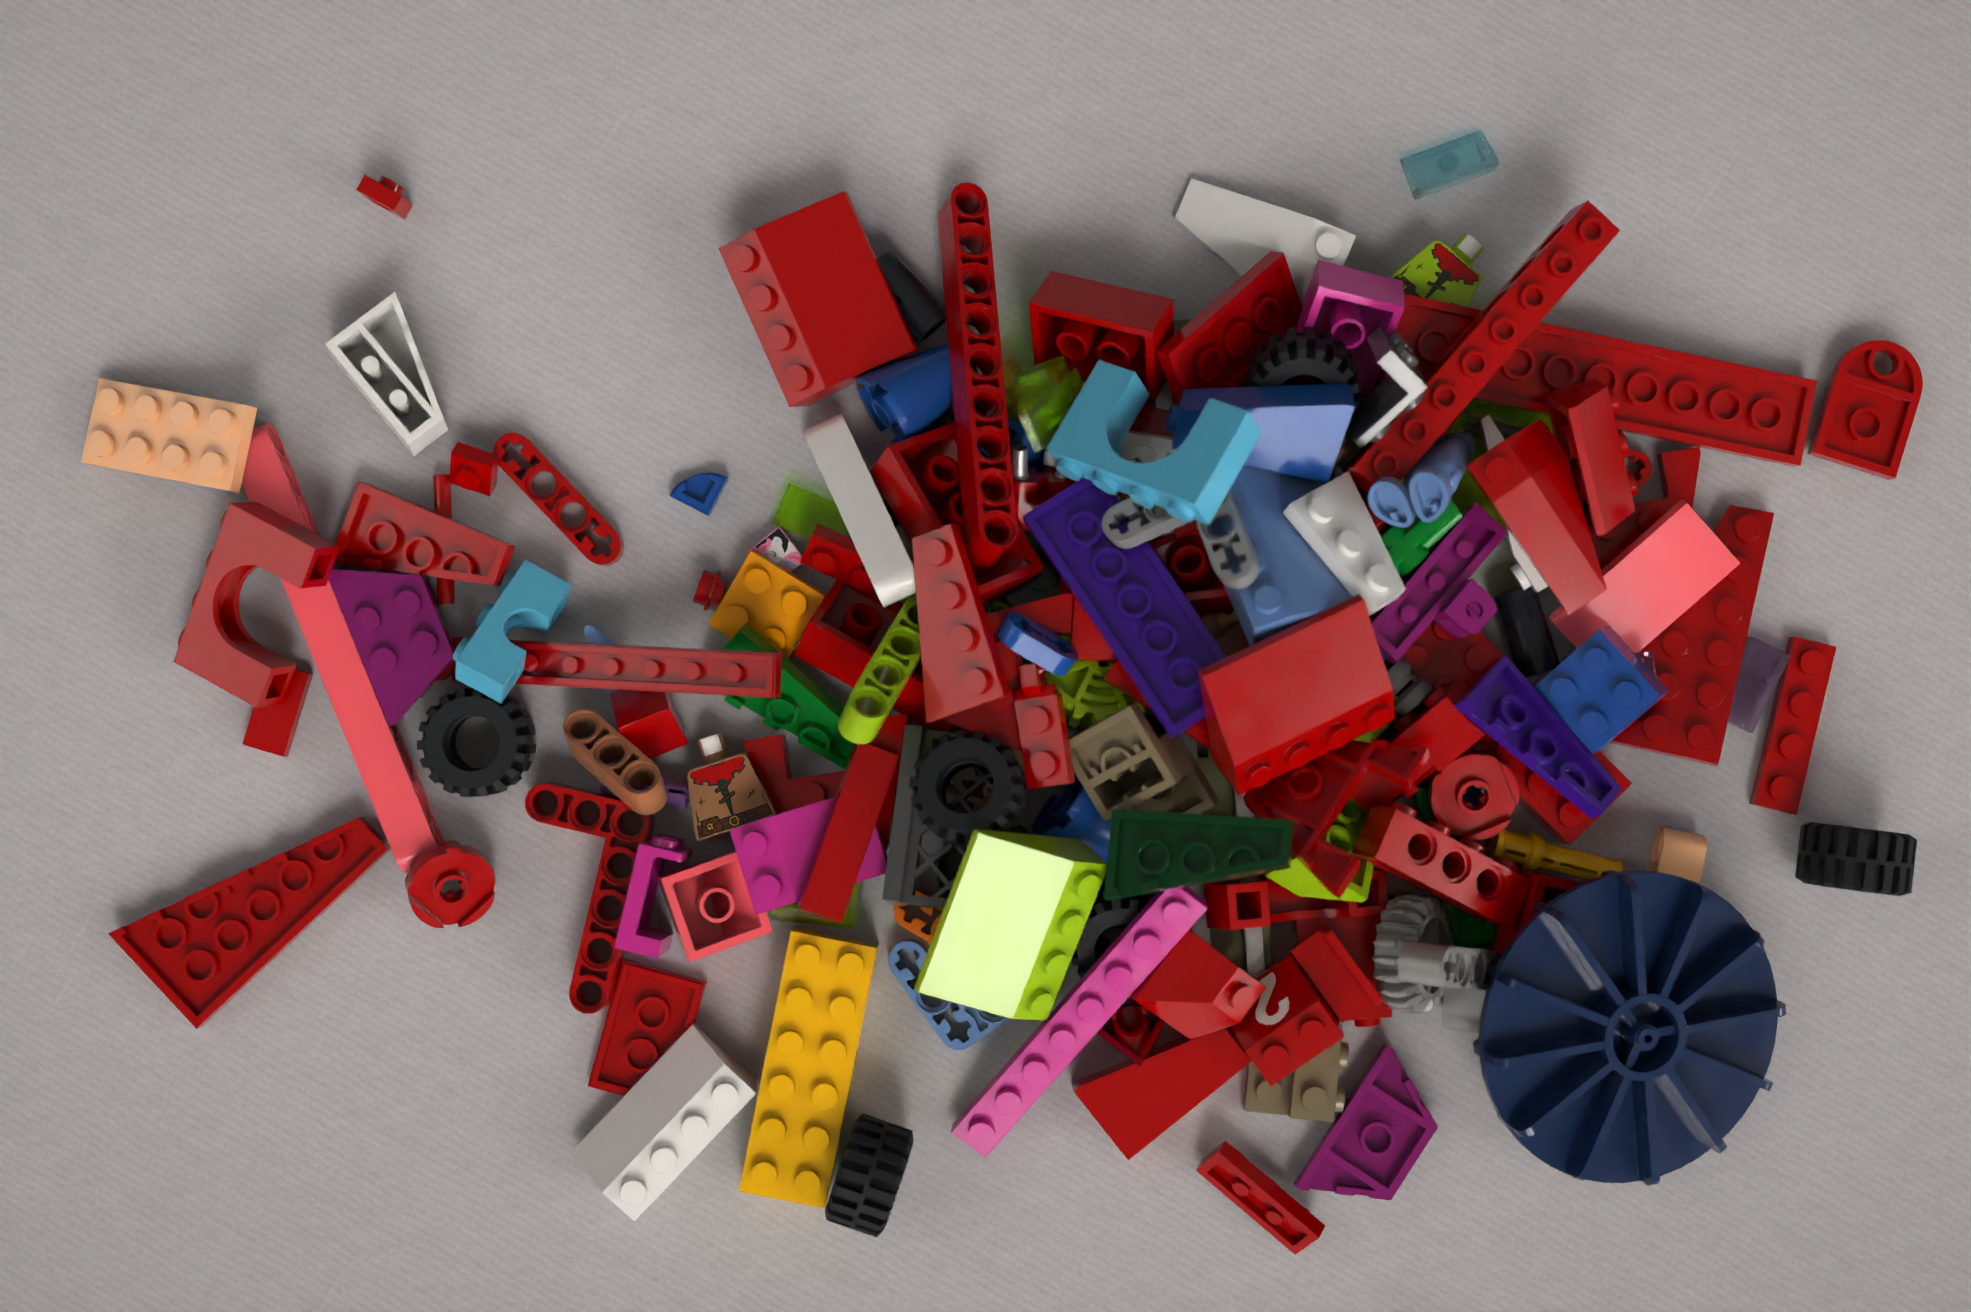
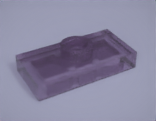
M1747 636L1729 715V724L1747 733L1754 732L1790 657L1789 654L1752 636Z

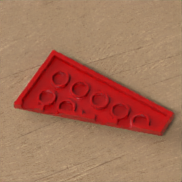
M1735 505L1728 507L1713 533L1740 564L1636 654L1669 692L1610 743L1718 767L1774 513Z

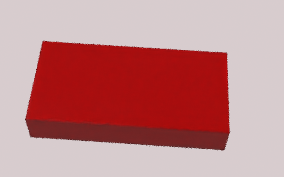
M295 669L283 703L260 708L253 707L242 745L282 757H288L313 674Z

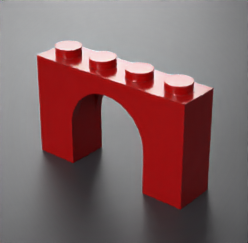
M258 502L230 503L221 518V529L214 549L207 557V569L200 588L192 599L193 608L186 628L178 638L179 647L173 662L252 706L260 708L283 703L297 664L259 644L247 632L239 611V596L243 583L253 570L260 567L300 589L326 586L340 546Z

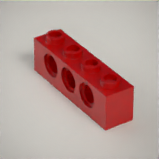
M1392 802L1390 807L1372 804L1352 854L1486 923L1512 929L1532 880L1516 872L1519 867L1517 864L1498 856H1493V859L1483 855L1485 851L1483 846L1464 838H1460L1459 842L1449 837L1451 829L1430 820H1426L1425 824L1415 819L1417 811L1403 804ZM1411 839L1412 845L1411 849L1408 852V844ZM1445 858V866L1444 868H1442L1443 860Z

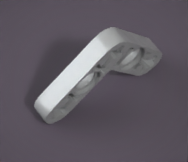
M1229 490L1211 523L1207 525L1196 521V524L1217 576L1229 588L1241 589L1254 582L1258 576L1259 564L1232 492ZM1129 498L1107 510L1103 516L1102 529L1114 545L1119 548L1128 549L1187 523L1176 519L1172 515L1163 518L1155 516L1156 505L1152 509L1145 508ZM1141 510L1144 511L1147 518L1151 521L1150 523L1145 524L1142 521L1144 518L1140 513ZM1221 517L1231 518L1233 525L1228 534L1222 537H1213L1210 534L1211 525L1215 520ZM1127 518L1130 521L1128 524L1129 531L1122 534L1119 531L1121 528L1120 521ZM1232 547L1235 554L1242 561L1240 564L1241 571L1237 574H1233L1230 570L1232 563L1225 551Z

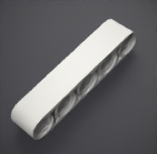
M842 413L803 430L806 441L883 607L885 608L916 593L914 566Z

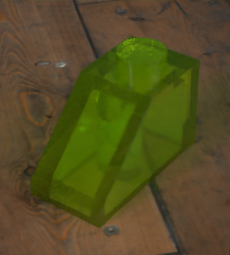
M1064 355L1014 372L1018 415L1034 453L1043 450L1050 443L1084 386L1078 369L1070 370Z

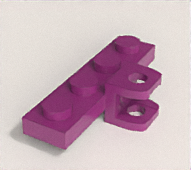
M1477 502L1471 504L1462 514L1463 518L1445 533L1430 553L1403 582L1406 590L1398 599L1381 608L1370 620L1380 652L1391 663L1397 662L1432 621L1449 635L1455 638H1463L1467 634L1478 633L1496 613L1497 607L1492 597L1478 583L1469 578L1507 535L1508 531Z

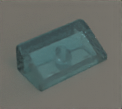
M1482 130L1400 159L1414 200L1494 172L1500 166L1498 157Z

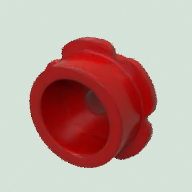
M704 570L692 602L704 606V611L709 609L710 604L718 607L724 594L727 582L720 580L721 571L719 570L717 574Z

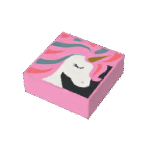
M780 527L776 528L745 553L748 556L750 551L755 549L791 572H794L803 565L800 563L803 555Z

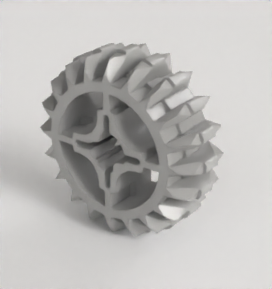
M1418 894L1397 895L1394 900H1389L1386 910H1383L1380 914L1381 923L1376 926L1377 937L1376 941L1373 942L1375 946V953L1372 957V960L1375 962L1373 976L1377 978L1376 990L1378 993H1381L1382 1002L1388 1004L1389 1009L1412 1014L1430 1012L1433 1007L1438 1006L1440 997L1444 996V987L1403 982L1398 975V958L1404 942L1413 941L1451 945L1453 933L1449 930L1450 919L1445 915L1446 910L1444 906L1439 904L1436 898H1429L1427 895Z

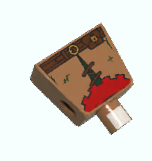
M722 733L698 740L705 765L687 771L697 841L778 814L747 752L730 757Z

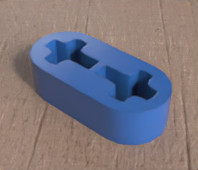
M1010 612L997 628V636L1008 648L1057 676H1065L1078 660L1079 655L1068 641L1018 612Z

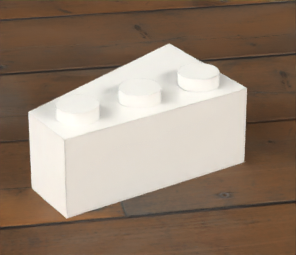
M393 292L325 343L334 361L413 456L448 431L396 292Z

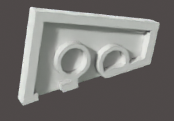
M1349 471L1291 502L1283 512L1351 596L1354 597L1359 594L1363 598L1369 616L1398 599L1406 590Z

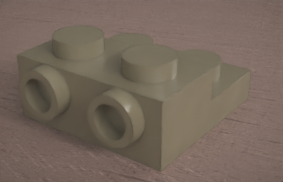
M1339 1040L1271 1087L1255 1064L1250 1062L1246 1070L1244 1111L1288 1115L1293 1119L1334 1122L1335 1112H1343L1345 1088L1344 1086H1338L1337 1083L1339 1068L1346 1069L1348 1065V1043Z

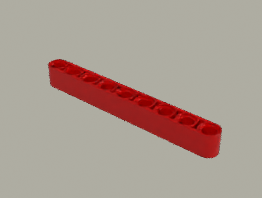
M965 182L955 186L938 212V227L965 545L967 551L974 559L987 563L999 558L1014 543L1017 538L1018 528L988 200L980 187L976 184ZM958 206L965 209L967 213L961 211ZM961 245H962V246H965L966 248H968V249L971 251V253H968L967 251H965V250L961 247ZM964 285L971 287L975 293L968 291ZM967 325L976 328L979 334L971 331ZM971 365L978 367L983 375L976 373L971 368ZM974 405L982 408L986 416L979 414L975 410ZM977 446L987 450L990 458L983 456L978 451ZM981 488L990 491L994 497V500H989L988 498H986L983 495ZM984 530L994 533L998 543L989 540Z

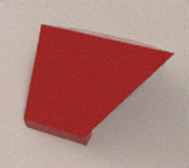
M1138 1002L1125 1003L1119 1007L1097 1034L1141 1067L1165 1021Z

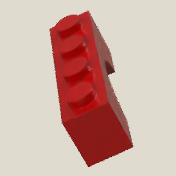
M1373 869L1368 899L1362 903L1300 897L1268 877L1204 884V895L1208 906L1206 910L1207 928L1223 930L1266 927L1277 922L1301 919L1350 918L1378 915L1383 910H1386V905L1388 904L1386 872L1383 869Z

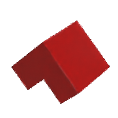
M618 689L609 693L619 732L649 759L688 744L684 726L673 707L670 692Z

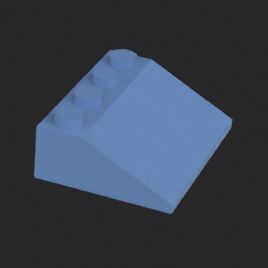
M1243 465L1230 490L1257 557L1259 572L1254 582L1245 588L1233 589L1224 583L1223 585L1248 643L1252 646L1352 598V596L1283 514L1291 502L1319 488L1324 483ZM1221 517L1215 520L1211 525L1210 534L1213 537H1222L1228 534L1232 529V519ZM1232 547L1225 551L1232 563L1230 570L1233 574H1237L1241 571L1240 564L1242 561L1235 554Z

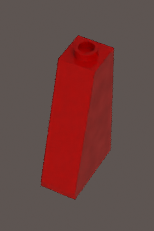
M1224 1028L1191 1040L1183 1036L1151 1049L1141 1067L1131 1059H1127L1078 1079L1072 1084L1073 1092L1127 1160H1129L1252 1061L1245 1054L1233 1029L1230 1028L1227 1031Z

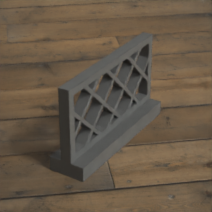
M905 725L882 899L890 905H912L944 909L947 899L942 897L951 891L955 878L949 882L935 863L955 847L963 857L965 850L960 845L955 844V846L947 844L932 857L927 854L921 843L922 835L929 828L917 816L918 811L912 805L910 797L914 795V790L909 786L910 777H916L917 771L913 768L916 760L923 761L927 756L923 750L929 744L934 748L935 741L940 742L938 738L945 734L950 738L956 737V732L927 730L923 726ZM1005 746L1012 753V748ZM972 767L981 779L961 795L952 783L949 782L948 788L955 795L956 799L949 803L948 807L953 811L962 804L968 813L974 812L965 800L985 784L993 792V785L990 783L993 777L990 772L984 775L978 767ZM921 853L926 862L918 867ZM931 867L945 886L931 897L916 896L917 878Z

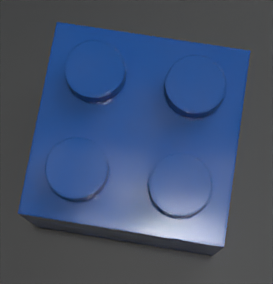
M1610 626L1597 630L1534 686L1592 754L1607 746L1669 692Z

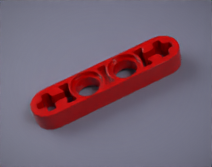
M512 432L499 437L493 449V454L499 455L498 466L588 560L601 566L612 565L619 561L624 551V543L620 534L543 453L521 434ZM510 443L516 447L523 444L524 447L520 453L530 464L534 463L536 457L540 460L539 464L528 469L523 479L519 477V474L526 470L514 460L508 462L505 460L509 455L505 448ZM542 472L551 473L556 482L555 489L547 496H539L533 490V479ZM571 503H578L585 510V519L577 527H568L562 519L564 508ZM595 519L599 522V526L594 527L592 530L603 539H607L610 536L613 539L609 545L613 552L609 556L603 553L595 556L594 551L597 545L589 536L585 535L582 542L578 539L579 535L590 529Z

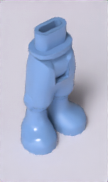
M1460 432L1440 436L1405 475L1403 482L1395 477H1382L1378 479L1371 487L1368 495L1369 505L1373 513L1384 522L1397 527L1410 526L1414 522L1416 513L1423 522L1430 523L1436 520L1448 507L1452 493L1456 491L1466 471V467L1472 459L1475 451V437L1470 432Z

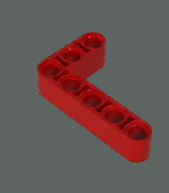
M542 783L529 790L525 798L527 814L533 820L605 838L569 989V999L572 1006L581 1013L593 1014L611 1002L625 950L616 949L614 946L632 871L628 876L618 875L613 869L612 861L617 853H624L631 858L634 867L639 843L652 839L655 817L653 814L641 815L643 820L641 831L638 834H631L624 829L622 820L624 814L632 809L620 798L601 795L598 792L560 783ZM545 790L553 792L557 797L558 807L553 814H546L540 809L539 797ZM587 800L595 802L600 808V818L595 824H588L581 817V807ZM607 895L615 896L621 901L623 908L619 918H610L604 913L602 903ZM596 938H603L611 944L612 956L609 960H600L594 955L592 945ZM585 981L596 982L601 987L602 998L600 1002L592 1003L585 999L582 993V986Z

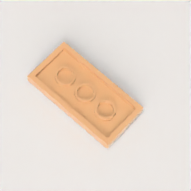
M99 378L81 463L240 494L258 408L245 404Z

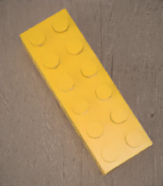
M796 926L790 931L739 1192L820 1208L826 1207L879 943Z

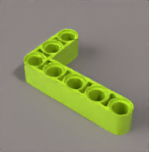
M916 593L908 596L854 686L838 721L839 731L845 739L852 743L866 744L876 737L921 659ZM999 600L984 607L986 613L1010 608V606Z

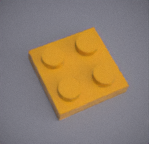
M753 549L750 551L708 624L732 638L746 623L789 660L799 644L809 620L827 593Z

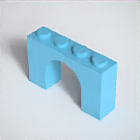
M1098 360L1046 448L1057 462L1056 469L1074 481H1079L1081 477L1088 479L1096 487L1108 494L1115 495L1117 491L1125 493L1134 502L1145 508L1152 509L1154 505L1162 507L1170 515L1182 522L1190 523L1194 519L1209 525L1262 434L1249 411L1209 398L1189 435L1174 452L1153 462L1136 463L1123 459V443L1129 429L1150 394L1136 372Z

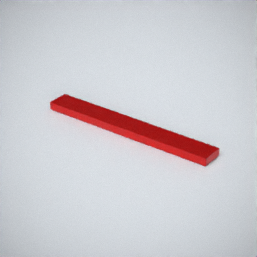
M453 637L455 650L464 637ZM508 639L511 643L526 651L524 671L515 684L768 698L781 697L782 652ZM453 661L452 681H458L455 679L456 661Z

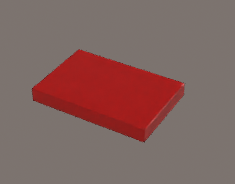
M623 959L588 1086L624 1096L692 1023L696 1024L707 981Z

